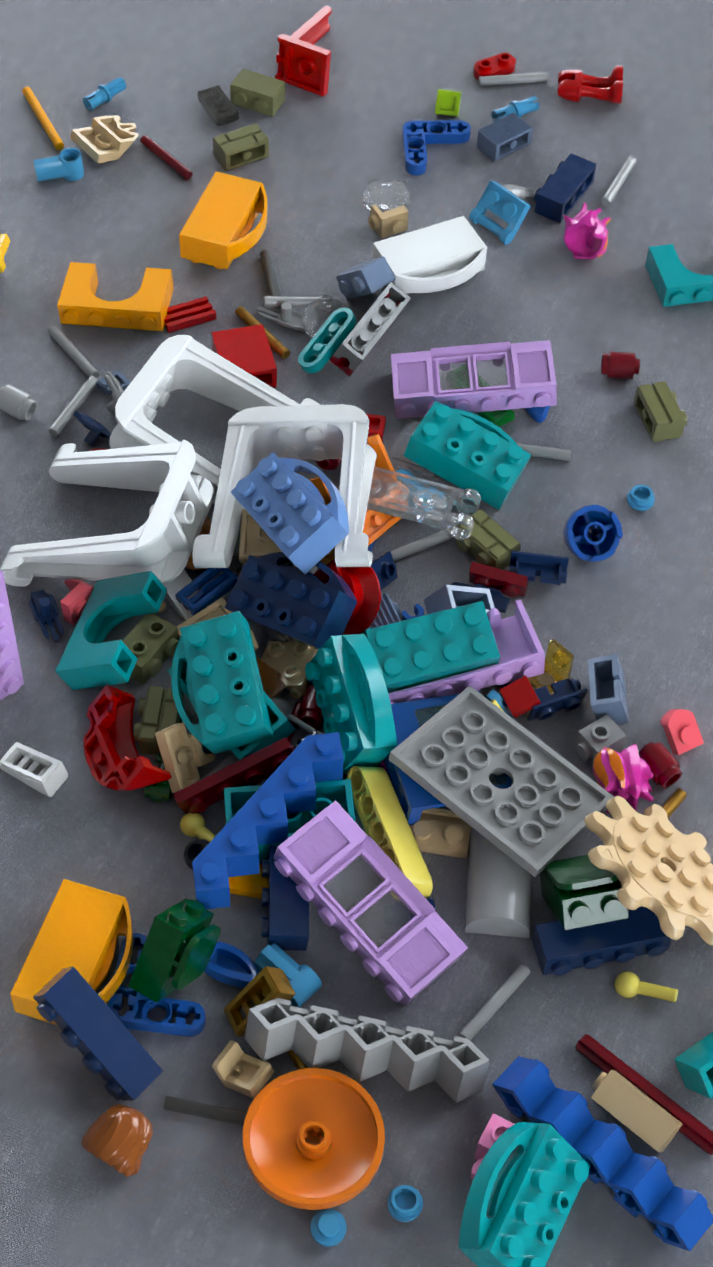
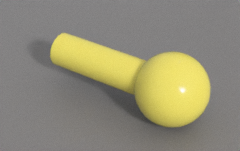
M187 813L180 821L181 831L186 836H197L199 839L209 842L216 836L205 827V820L198 813Z
M629 971L620 973L614 983L616 992L625 998H632L640 994L676 1002L678 996V989L640 981L635 973Z

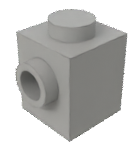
M607 714L578 731L575 749L578 756L583 761H587L593 768L596 755L604 747L619 753L623 751L626 734Z

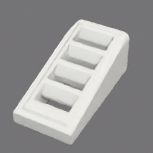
M15 742L0 760V769L48 797H52L68 778V773L61 761L18 742ZM23 755L24 758L18 763V765H14L18 761V759Z

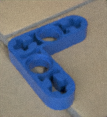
M461 120L406 122L403 125L402 131L406 171L412 175H421L426 172V144H462L468 142L471 133L470 124ZM432 131H440V132H442V133H438V134H437V133H432ZM415 146L419 147L420 149H411L409 147Z
M133 933V950L135 945H140L141 949H143L147 938L144 934ZM126 937L123 939L120 947L116 971L121 964L125 952ZM139 950V952H138L137 959H136L137 962H138V959H139V957H140V954H141L142 950ZM132 956L126 974L133 973L137 965L132 963ZM122 983L108 1003V1007L127 1029L191 1037L200 1034L206 1025L205 1010L199 1003L163 998L156 1003L132 988L124 986ZM123 996L129 997V1011H126L125 1016H119L118 1010L122 1009ZM154 1008L164 1009L167 1013L166 1017L159 1022L151 1021L147 1015ZM173 1010L177 1012V1017H175L176 1023H172ZM189 1014H195L196 1019L193 1020L192 1025L186 1024L185 1019L188 1018Z

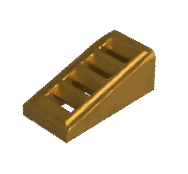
M265 966L223 1011L236 1036L242 1037L246 1033L249 1009L253 1008L251 1000L255 1006H258L276 998L290 1000L296 993L282 969ZM262 992H264V994H265V996H266L265 999L263 998V996H262V994H261ZM241 1008H243L245 1014L247 1015L245 1019L243 1018L239 1010Z

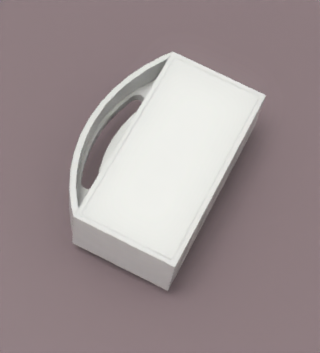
M461 216L373 243L372 259L385 257L395 278L392 283L405 294L431 293L458 286L472 278L476 273L485 270L487 246L467 219Z

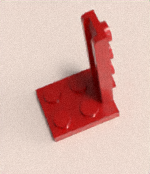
M325 5L297 31L293 32L291 36L283 33L278 36L279 52L276 54L278 71L275 74V79L285 81L287 84L323 97L328 93L331 51L314 44L330 31L328 18L332 13L331 7Z

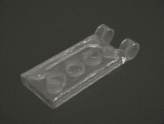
M374 466L367 509L427 524L431 527L449 530L451 536L455 539L466 540L471 536L474 527V520L470 515L478 511L481 496L473 489L464 490ZM469 499L475 504L467 505L462 500ZM453 505L457 506L459 514L451 512ZM456 524H463L468 529H459L456 527Z

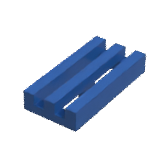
M208 568L176 593V600L179 603H183L184 608L187 611L190 610L194 616L230 591L235 586L238 577L229 568ZM221 571L223 572L221 575H219V576H218L216 579H214L212 582L210 581L212 578H214V577H215L217 574H219ZM202 587V589L198 593H196L193 597L188 599L190 595H192L194 592H196L199 588Z

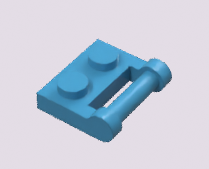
M489 181L477 206L471 211L469 220L475 224H481L497 235L502 243L507 245L514 239L531 205L497 182ZM487 209L509 223L507 228L504 229L485 216Z

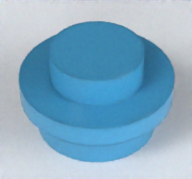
M636 485L627 494V503L635 510L645 511L654 505L655 496L652 489L646 485Z
M400 1185L390 1192L387 1199V1208L394 1219L401 1222H410L420 1215L423 1208V1199L420 1192L414 1187Z
M324 1209L316 1213L310 1225L313 1239L318 1244L327 1247L339 1244L345 1237L347 1229L346 1221L342 1214L333 1209Z

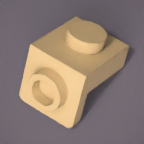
M376 204L372 205L370 216L368 217L369 226L373 231H376L381 239L407 231L409 211L403 205L381 212Z
M232 1040L229 1041L212 1064V1068L225 1087L252 1098L257 1096L275 1072L270 1063L244 1054L239 1044Z

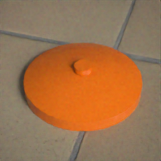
M299 1069L274 1079L254 1098L244 1120L243 1152L246 1164L254 1180L271 1197L281 1203L299 1209H328L346 1203L356 1197L374 1178L381 1164L384 1152V1123L380 1110L372 1096L352 1078L329 1069Z

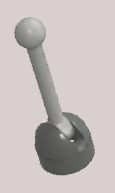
M280 696L272 699L288 720L311 734L314 731L317 734H323L292 715L291 705L287 700Z

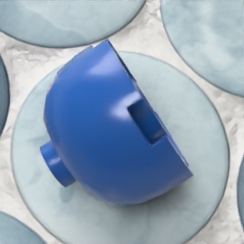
M597 504L583 506L573 512L567 519L563 531L564 541L569 551L579 559L589 562L602 561L612 556L616 552L615 550L623 536L621 522L613 511H609L607 508Z

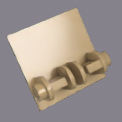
M295 640L268 641L261 660L280 672L282 676L279 679L286 684L285 687L289 689L290 696L298 699L306 691L308 682L305 674L306 664L312 660L318 650Z

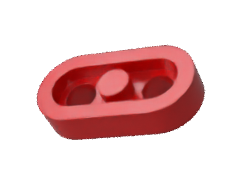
M507 52L482 59L474 64L473 76L478 80L482 76L512 74L515 71L516 59Z

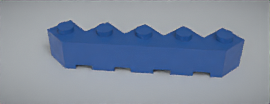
M339 732L306 736L193 860L196 901L202 903L205 909L230 907L228 877L259 874L258 845L279 843L288 839L287 813L316 810L315 782L343 779L344 758Z
M518 1056L492 1084L507 1109L518 1119L525 1115L533 1123L551 1124L590 1165L588 1178L595 1184L600 1180L603 1181L616 1194L613 1199L631 1215L637 1218L639 1214H642L657 1228L653 1233L664 1243L690 1252L713 1223V1215L707 1207L708 1202L705 1197L696 1190L692 1189L689 1191L674 1186L666 1173L667 1168L660 1159L655 1156L648 1157L635 1153L626 1140L627 1134L615 1123L608 1124L595 1120L587 1108L588 1102L580 1093L556 1088L549 1077V1069L543 1062L538 1059L532 1060Z

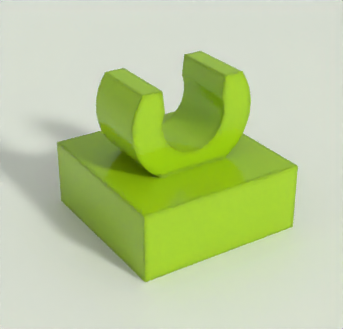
M438 89L435 114L458 117L462 92Z

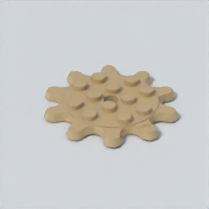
M620 796L609 799L606 803V808L613 819L598 811L588 814L584 818L585 825L590 831L601 838L604 846L599 845L592 848L588 852V857L596 867L612 872L620 880L622 888L617 892L619 902L630 910H636L641 906L647 907L658 917L663 933L673 940H679L683 936L685 926H689L707 944L713 946V864L710 863V855L705 851L707 845L705 837L698 832H693L689 835L682 834L669 822L666 811L657 804L647 807L644 810V815L636 812Z

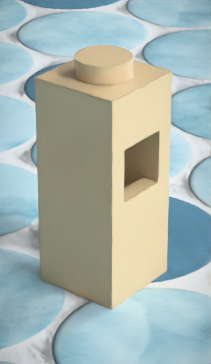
M611 1070L608 1074L602 1072L592 1085V1089L595 1092L590 1098L657 1152L665 1150L683 1125L615 1070Z

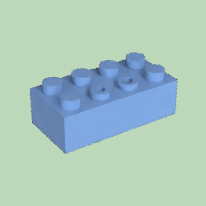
M272 452L268 457L263 458L246 478L239 480L236 487L231 491L232 495L287 558L304 574L308 573L349 534L347 510L340 492L321 470L306 461L295 458H279ZM297 472L318 476L327 487L331 502L326 505L317 487Z

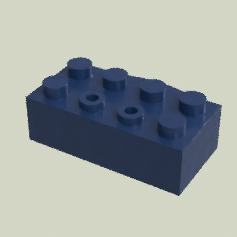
M283 552L270 553L258 558L249 555L234 589L229 595V599L224 607L232 613L240 611L246 620L316 650L321 648L330 636L343 634L358 601L348 584L336 571L321 561L315 565L329 576L328 583L324 584L312 573L304 574L298 567L280 566V564L292 562Z

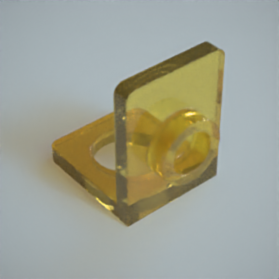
M551 639L548 643L544 674L551 675L555 683L570 677L574 655L554 639ZM539 675L528 678L535 689L546 686L539 683L537 679ZM548 685L547 688L551 695L553 691L551 685Z

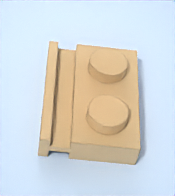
M439 808L423 810L420 820L414 825H409L420 852L467 858L471 826L452 810Z

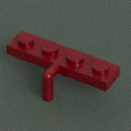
M285 737L174 793L176 803L186 814H199L205 811L208 806L224 800V788L254 786L262 782L264 778L275 772L295 748Z

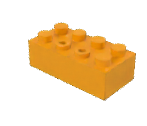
M216 171L179 234L180 257L188 259L193 263H204L212 265L216 269L228 270L233 259L250 250L264 233L267 224V195L263 183ZM258 213H262L260 222L252 230Z
M63 879L10 993L15 1012L56 1025L54 1021H47L38 1012L37 1006L39 1004L33 996L63 968L72 966L75 967L96 992L111 969L119 936H125L126 947L121 964L110 982L98 994L105 1003L113 997L127 973L133 951L132 922L126 897Z

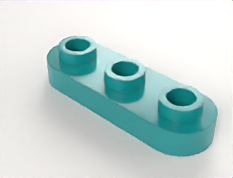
M339 308L335 310L300 353L298 362L304 372L312 374L320 371L355 328L357 320L351 309Z

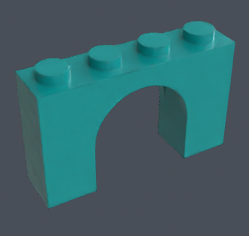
M673 244L651 246L648 248L645 267L663 307L713 301V275H701L688 270L681 263Z
M152 571L97 580L55 670L72 690L128 683L138 658L122 640L103 642L110 630L121 621L133 616L157 613L159 611L167 588Z

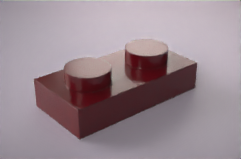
M472 561L469 570V582H472L473 585L480 584L501 590L502 594L509 597H517L518 595L525 597L528 587L527 576Z

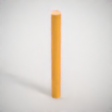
M28 86L24 87L22 93L55 149L62 150L64 143L31 88Z

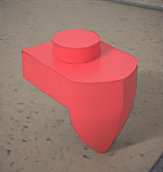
M67 579L64 583L71 591L60 601L64 620L74 625L79 620L94 586L80 579Z
M671 709L662 716L660 725L664 728L673 755H680L704 744L693 712L684 709Z

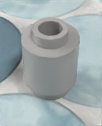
M10 384L0 388L1 411L19 420H30L37 409V401L33 400V396Z

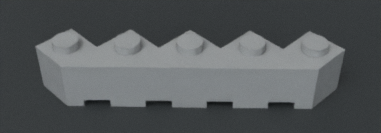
M281 998L273 999L249 1009L245 1041L263 1061L293 1050L308 1068H321L340 1060L359 1082L387 1070L407 1092L436 1081L456 1103L483 1091L490 1060L467 1038L454 1036L452 1041L433 1037L434 1031L406 1026V1031L386 1026V1021L360 1015L358 1020L338 1016L339 1011L314 1005H311L310 1010L291 1006L290 1000Z

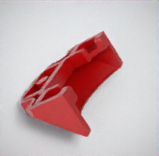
M106 685L89 705L86 715L90 720V728L84 735V754L93 777L101 785L116 791H131L171 779L172 776L169 771L152 766L150 760L140 756L137 751L133 736L134 695Z

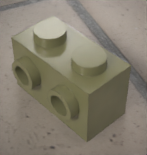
M153 613L146 614L123 639L122 642L138 658L130 676L132 679L144 685L151 676L155 677L159 673L162 664L167 658L175 654L179 642L178 627Z

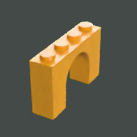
M70 262L57 303L61 324L163 331L164 319L167 315V308L170 305L174 290L171 269L146 267L141 287L136 294L121 301H106L95 296L99 284L96 264Z

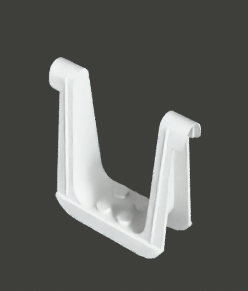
M176 335L169 337L161 343L119 397L115 406V419L118 424L113 429L109 439L110 449L178 443V440L152 424L157 413V407H164L169 399L170 392L177 389H187L238 411L258 406L320 404L310 398H306L301 404H298L195 341L192 336ZM196 453L195 463L190 475H203L211 481L215 490L212 503L215 504L221 469Z
M338 404L258 406L246 408L236 413L228 421V431L210 534L199 535L194 540L192 554L194 567L229 568L241 529L242 509H245L232 495L231 491L236 487L239 480L246 478L258 466V463L272 452L279 458L316 461L342 459L339 492L347 510L349 534L335 546L336 566L371 567L373 554L368 551L369 537L363 533L377 454L367 444L369 418L365 412L356 406Z
M183 440L178 443L77 452L76 445L73 443L62 445L49 469V474L54 480L66 484L159 492L155 504L150 507L147 521L140 528L132 532L12 546L0 568L3 571L5 583L11 586L25 587L31 583L34 576L97 581L146 571H152L163 585L172 582L181 574L193 550L194 540L201 531L215 494L211 481L203 475H190L196 459L193 445Z

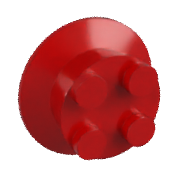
M334 559L327 566L344 579L358 601L342 635L362 634L371 626L379 611L381 588L378 577L372 567H337ZM318 569L313 574L324 584L328 583L329 576L323 570Z

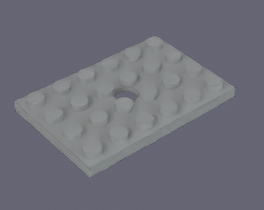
M471 686L467 687L393 749L388 759L534 877L538 876L549 863L587 829L584 818L588 814L595 811L603 813L607 809V801L614 798L609 792ZM507 774L512 780L511 787L506 789L495 787L490 782L489 775Z

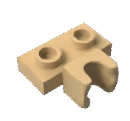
M184 723L171 725L155 733L165 770L169 771L172 776L168 780L172 793H176L199 781L200 776L197 767L203 766L215 759L213 753L205 754L203 752L202 743L192 733H187Z

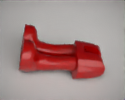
M615 66L608 77L582 74V70H564L558 74L557 94L561 98L578 103L581 97H591L613 104H621L623 66Z

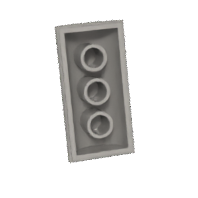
M471 827L464 932L530 938L532 875Z

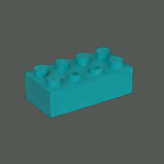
M435 401L411 435L403 456L500 510L521 477L531 454L519 447L505 431L492 422L473 413L449 408L447 405Z
M237 611L181 627V637L172 663L171 685L176 708L188 730L213 754L273 738L249 623L241 612ZM185 659L187 660L186 682L188 694L199 718V723L195 725L192 724L185 711L181 695V673Z
M364 634L330 636L305 667L307 679L313 680L316 703L321 708L324 719L325 733L339 732L344 758L343 774H348L349 770L354 766L377 767L397 746L391 703L381 667L370 642Z
M527 1122L514 1124L491 1146L476 1172L463 1211L458 1248L478 1267H546V1263L583 1182L588 1178L590 1165L551 1124Z

